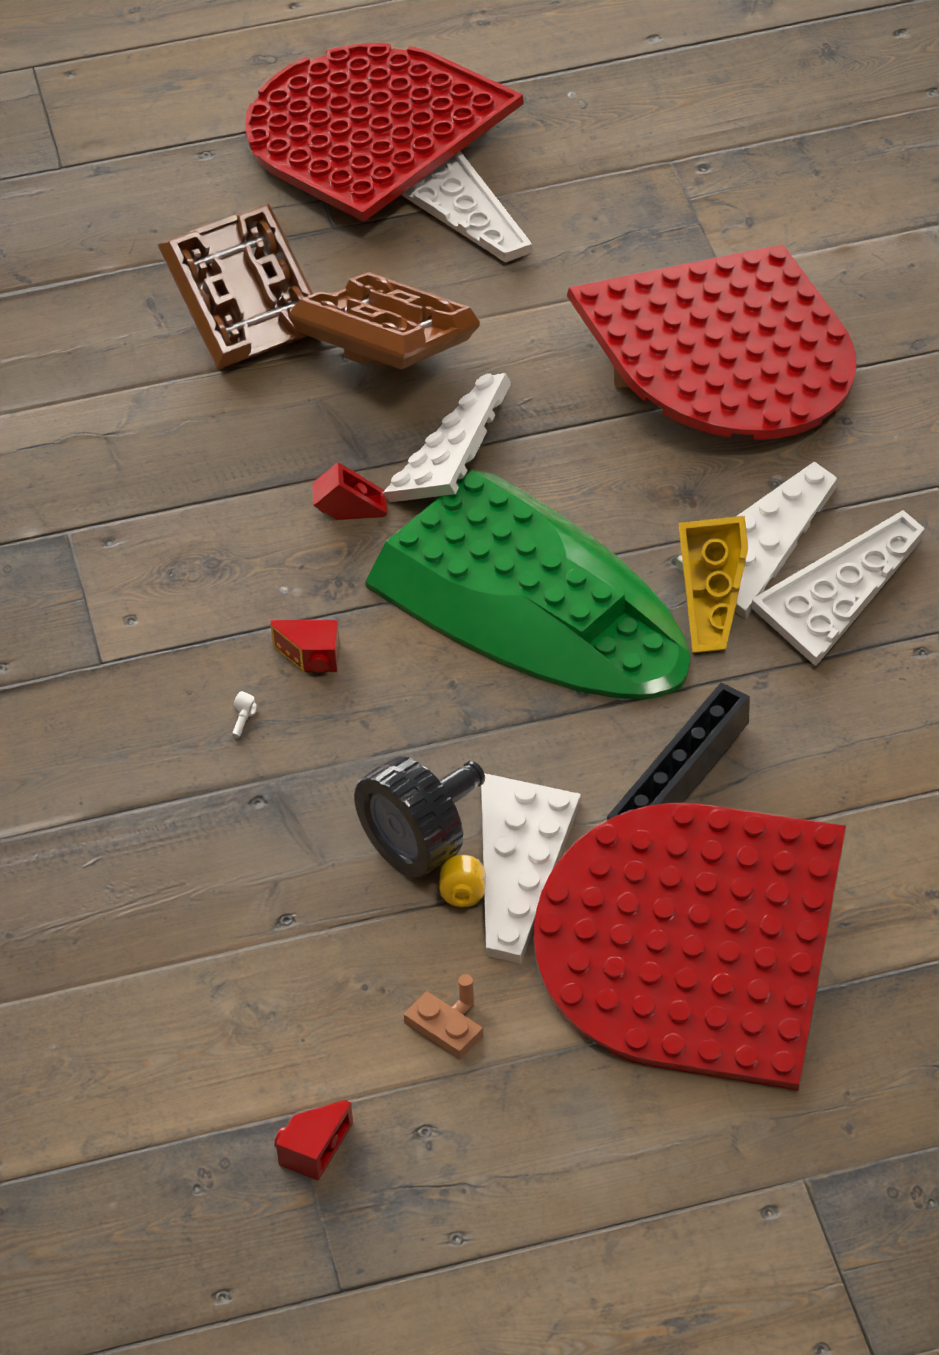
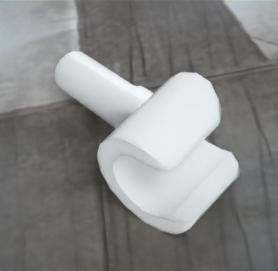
M242 691L236 696L233 704L234 709L240 712L232 733L234 738H240L248 717L254 716L257 712L254 696Z

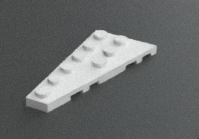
M461 151L401 194L504 262L532 253V243Z
M902 510L754 597L751 608L812 664L817 666L924 538L925 528Z

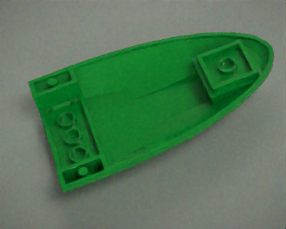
M472 470L456 483L459 487L456 494L440 496L385 542L365 581V586L426 626L462 646L499 664L571 690L619 699L644 700L674 693L682 688L687 680L690 668V653L685 637L668 607L645 581L617 555L589 533L551 507L493 473Z

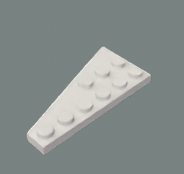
M489 373L477 379L475 382L476 386L470 393L459 400L458 407L443 418V424L438 430L430 434L425 440V445L418 452L410 456L408 459L409 463L405 468L392 477V483L383 492L389 502L456 494L459 488L456 481L458 478H464L467 472L464 466L465 463L474 459L487 433L484 427L485 423L493 421L495 417L493 408L502 403L511 385V381L506 373L496 375Z
M816 462L811 463L737 515L745 516L748 554L735 612L745 620L751 613L752 599L765 592V587L770 579L775 578L797 546V540L801 534L806 533L810 527L811 520L816 512L821 511L837 488V477ZM682 555L676 558V568L683 572Z
M485 774V782L481 785L483 860L486 872L484 892L486 955L521 964L534 930L536 908L548 876L560 860L581 803V794Z

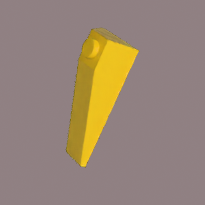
M745 516L679 523L692 653L726 650L748 554Z

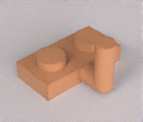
M463 974L458 978L459 1000L452 1007L426 991L403 1014L405 1024L458 1059H461L484 1036L483 1027L464 1015L474 1005L473 978L468 974Z

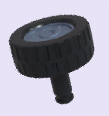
M406 756L394 757L377 766L358 781L354 791V802L359 821L372 845L392 867L410 877H423L441 867L449 858L457 855L463 845V827L454 803L474 791L476 786L480 787L483 785L485 773L478 763L468 761L464 764V767L455 769L439 780L428 768L415 759Z

